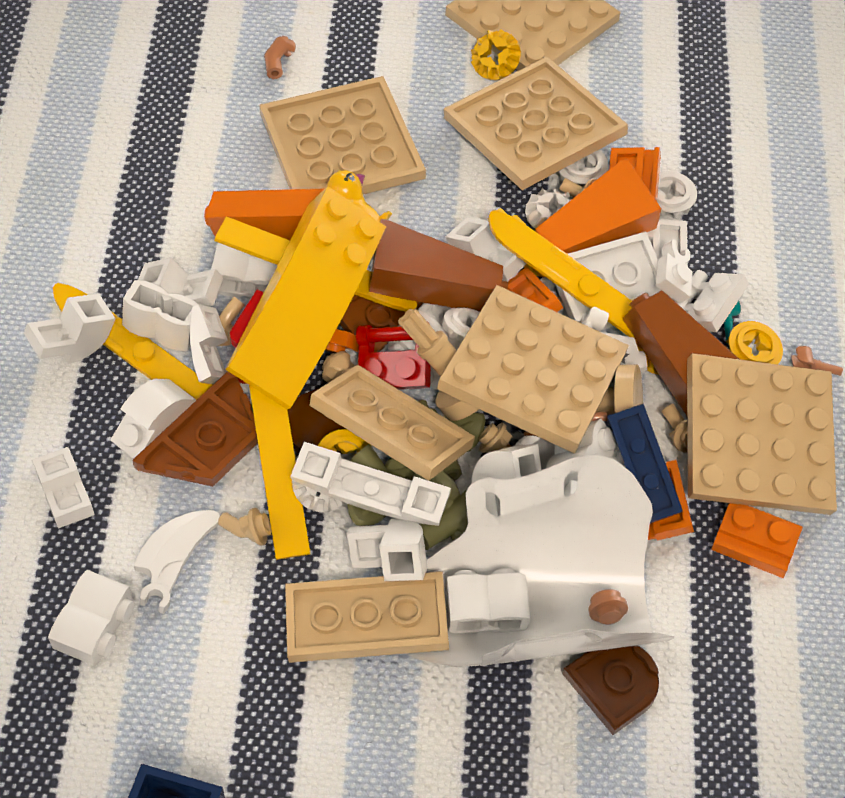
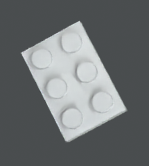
M647 232L568 254L632 301L644 293L652 296L661 291L656 286L658 259ZM556 285L569 318L581 323L582 316L586 312H590V308Z

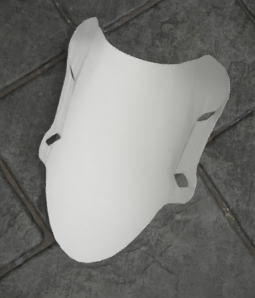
M587 455L570 458L544 470L522 477L506 480L488 477L474 481L465 493L468 518L466 531L459 538L427 559L426 573L443 571L446 617L447 577L454 576L456 572L473 570L477 574L487 576L492 575L494 571L499 569H513L516 573L526 574L530 610L528 628L514 632L484 631L465 634L448 631L449 650L405 654L439 665L453 667L483 666L666 642L674 639V636L653 633L649 621L645 596L644 562L653 510L651 501L633 473L614 459L602 455ZM571 471H577L576 491L566 497L564 495L565 477ZM486 492H492L500 499V516H495L487 511ZM613 589L619 591L621 597L626 599L628 604L627 613L620 621L614 624L605 625L592 620L588 611L591 597L599 591Z

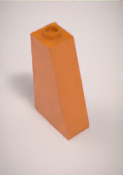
M626 158L619 161L535 228V232L566 254L642 232L652 231L657 228L662 208Z
M324 189L213 191L210 203L205 208V222L210 226L214 236H216L227 216L291 240L308 204Z

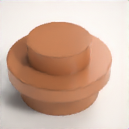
M607 589L595 593L590 599L591 604L588 608L589 616L592 620L609 625L621 620L628 611V604L626 599L621 597L619 591Z

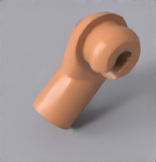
M287 36L277 37L264 54L267 76L271 79H278L283 75L282 56L289 57L292 55V52H295V42L288 39Z

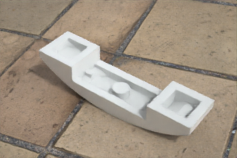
M307 442L303 443L291 474L292 480L350 505L401 520L439 526L451 492L450 487L415 476L411 481L342 459L339 452Z

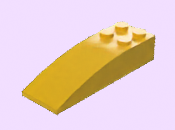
M327 186L308 204L225 370L286 409H290L344 316L386 226Z

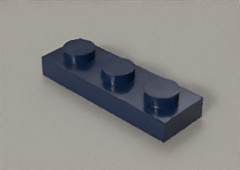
M644 403L607 416L626 469L633 473L652 503L653 514L650 524L683 513Z

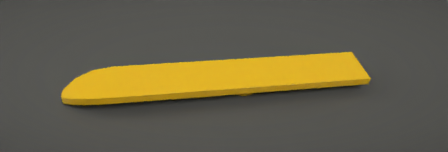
M493 210L490 212L488 217L489 227L499 243L588 308L597 307L608 312V322L627 336L635 339L623 321V318L631 309L629 306L630 302H632L631 299L518 219L500 211Z
M227 216L214 239L215 242L276 265L279 264L290 240ZM366 270L355 292V295L405 312L417 307L416 301L369 292L372 272Z
M56 283L53 286L54 299L61 312L67 298L87 295L70 285ZM112 312L115 321L108 338L103 343L112 352L150 380L170 379L196 400L212 386V384L199 382L197 374L149 338L141 337L128 331L122 325V319Z
M249 385L276 560L310 555L303 505L296 498L292 488L291 474L296 460L288 411L285 407Z

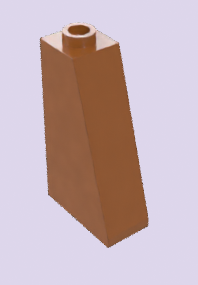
M380 220L386 226V229L374 252L369 292L450 308H469L481 312L496 285L508 289V281L502 280L503 265L392 221Z
M661 290L652 296L644 293L630 302L629 306L631 309L625 315L623 321L688 417L687 359L694 353L732 359L739 358L664 291Z

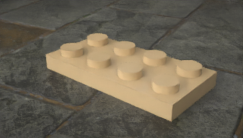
M359 365L352 367L311 394L309 406L428 481L469 451L474 443V435Z
M443 571L425 573L423 580L384 581V576L285 584L287 657L289 663L449 650Z

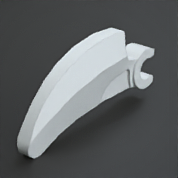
M201 510L181 515L165 523L150 536L141 548L134 563L135 571L144 573L151 578V583L146 585L140 593V605L145 606L148 599L156 595L162 599L159 605V613L164 614L170 606V593L183 566L202 539L218 526L220 518L218 512L214 510Z

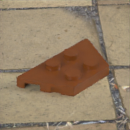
M227 371L132 460L134 468L146 473L213 487L258 444L252 406L247 394H244L238 377Z

